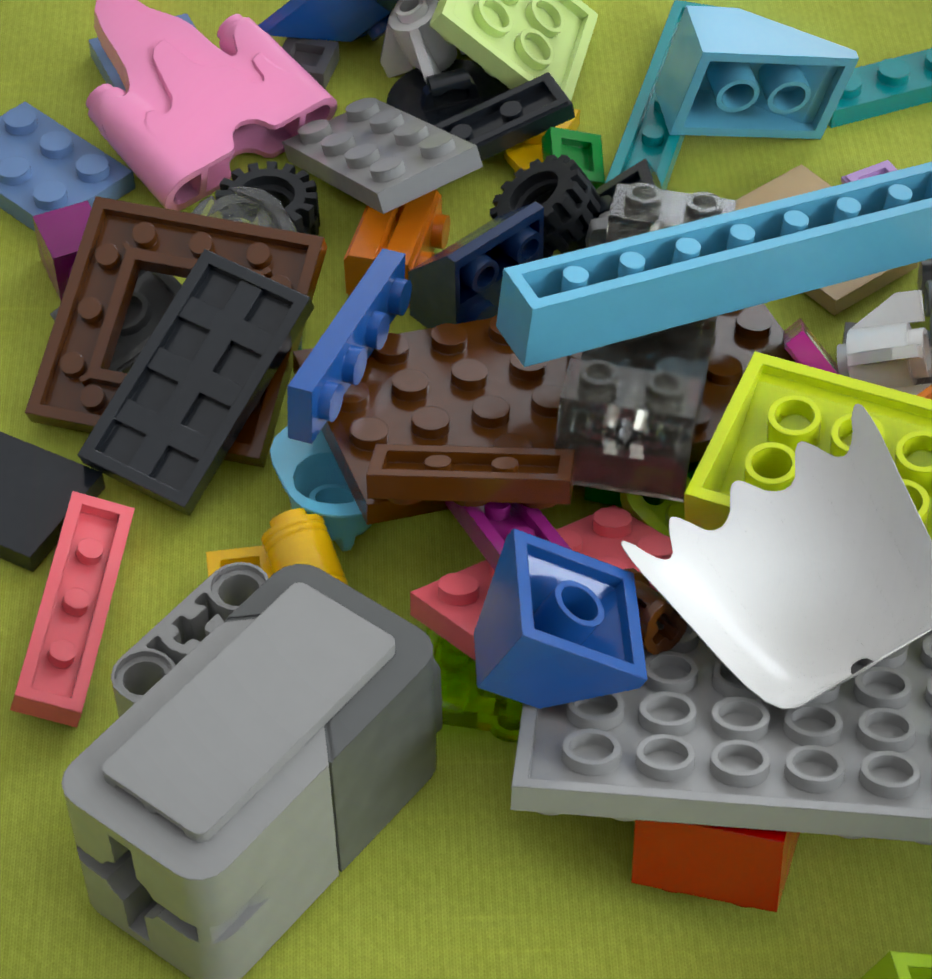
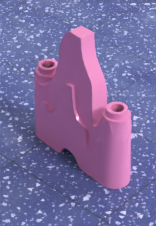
M96 0L94 28L103 50L117 70L126 91L119 87H113L111 84L98 86L90 93L86 100V107L89 109L88 116L96 125L101 135L165 209L183 210L220 189L219 183L224 177L231 180L229 164L237 155L255 153L265 158H274L285 152L282 141L298 135V129L301 126L315 120H330L336 112L337 100L249 17L234 14L220 25L217 36L220 39V50L193 25L179 17L149 8L138 0Z

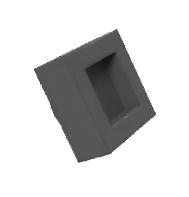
M287 37L282 48L326 89L340 60L339 42Z

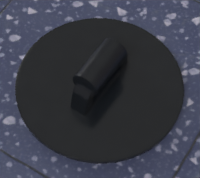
M455 59L453 64L441 73L427 76L426 82L418 68L410 70L392 86L386 104L431 125H435L511 89L497 78L486 73L482 66L475 61Z

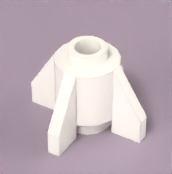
M399 0L388 18L380 63L388 78L407 73L413 67H416L422 72L426 82L427 76L441 73L455 61L457 57L456 46L446 42L437 31L429 26L438 0Z
M922 290L894 293L848 330L846 343L837 345V366L840 375L913 395H918L932 385V383L916 385L917 379L931 377L932 347H930L928 332L925 327L912 329L910 323L925 321Z

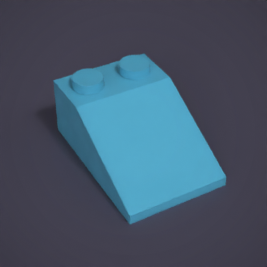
M686 5L654 90L669 135L821 139L859 57L855 50L740 8Z

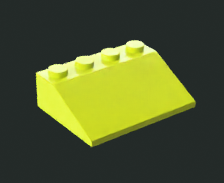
M755 351L684 493L685 520L705 530H716L722 527L730 512L731 485L737 480L747 482L766 491H781L791 486L795 479V449L797 443L801 441L812 444L835 457L845 456L852 441V411L855 404H861L880 431L932 540V400Z

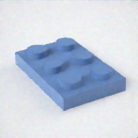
M23 102L0 116V208L33 231H35L32 216L87 200L92 208L95 196L118 200L135 189L134 175L131 169L27 102Z

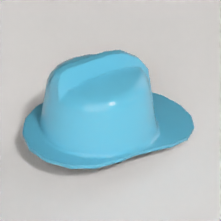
M288 426L285 427L274 437L269 453L272 466L289 496L291 508H303L307 511V514L323 516L331 540L336 542L341 551L351 550L355 537L368 530L372 524H366L322 430L314 442L310 444L288 438Z

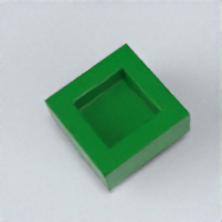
M550 126L542 137L543 162L546 156L555 154L557 158L561 155H567L577 163L595 189L605 184L601 135Z

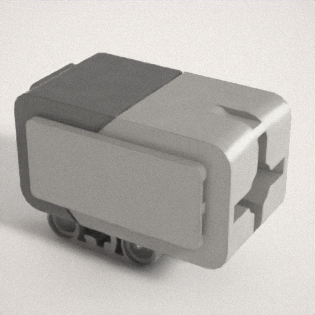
M235 562L224 565L210 575L114 665L111 681L119 718L70 763L63 774L61 784L90 904L95 910L191 979H241L339 876V871L342 872L431 779L436 771V734L442 729L443 721L441 670L438 663L434 660L433 644L430 637L417 626L317 567L309 564H294L283 567L268 578L265 571L251 563Z

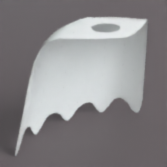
M855 404L852 411V441L845 456L835 457L812 444L801 441L797 443L795 449V479L791 486L781 491H766L747 482L734 481L730 489V512L722 527L716 530H705L684 519L671 517L669 519V534L673 553L669 559L656 558L627 541L621 542L623 550L639 571L670 603L720 661L749 690L766 703L780 709H793L804 706L932 630V540L880 431L861 404ZM861 659L873 661L856 673H851V667Z

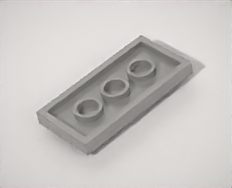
M363 98L354 101L345 108L346 113L333 119H320L306 123L298 129V135L282 141L288 162L382 214L483 167L477 145L375 98Z

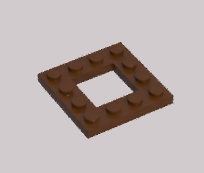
M95 196L25 414L31 422L85 433L92 432L128 374L109 370L140 270L187 278L202 252L206 249L307 295L312 300L327 251L324 237ZM305 324L224 460L264 468L293 369V351H298Z

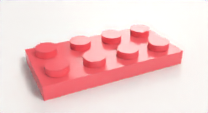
M615 505L601 508L592 515L555 529L573 551L621 569L634 568L639 571L621 546L622 541L632 543L646 553L660 559H669L673 553L669 536L663 535L633 517L628 511ZM484 560L458 572L446 574L435 582L411 591L410 615L475 660L474 631L495 572L487 560ZM650 583V587L658 592V590Z

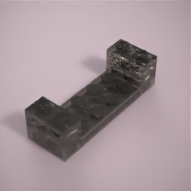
M617 183L608 215L606 243L732 212L736 209L737 200L720 198L709 192L690 194L663 190L648 183L632 185ZM718 316L583 351L581 359L570 358L559 402L555 449H575V477L573 485L678 502L684 501Z

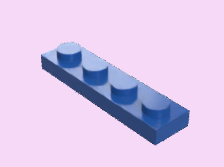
M382 248L288 384V438L312 444L327 421H335L342 406L343 396L349 386L360 383L365 372L367 359L374 349L380 350L384 346L390 324L396 315L403 316L405 314L412 292L411 281L405 279V253Z

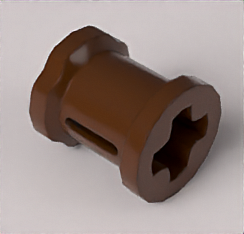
M634 568L624 569L634 573L643 648L653 655L671 650L686 632L687 622L659 592L650 587L649 581L642 573ZM656 621L664 625V629L659 630Z

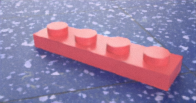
M72 491L10 708L11 711L77 728L87 696L135 508Z

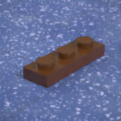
M376 444L366 473L367 499H387L389 502L398 505H412L422 500L454 501L456 504L466 507H479L489 502L521 503L526 507L534 509H546L556 504L570 505L575 477V449Z

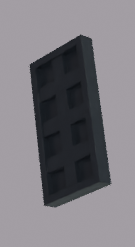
M204 249L77 454L83 464L190 516L312 313L314 305L311 297Z

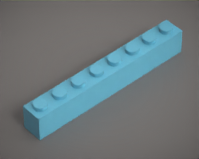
M932 162L504 268L496 327L522 365L527 367L932 259Z

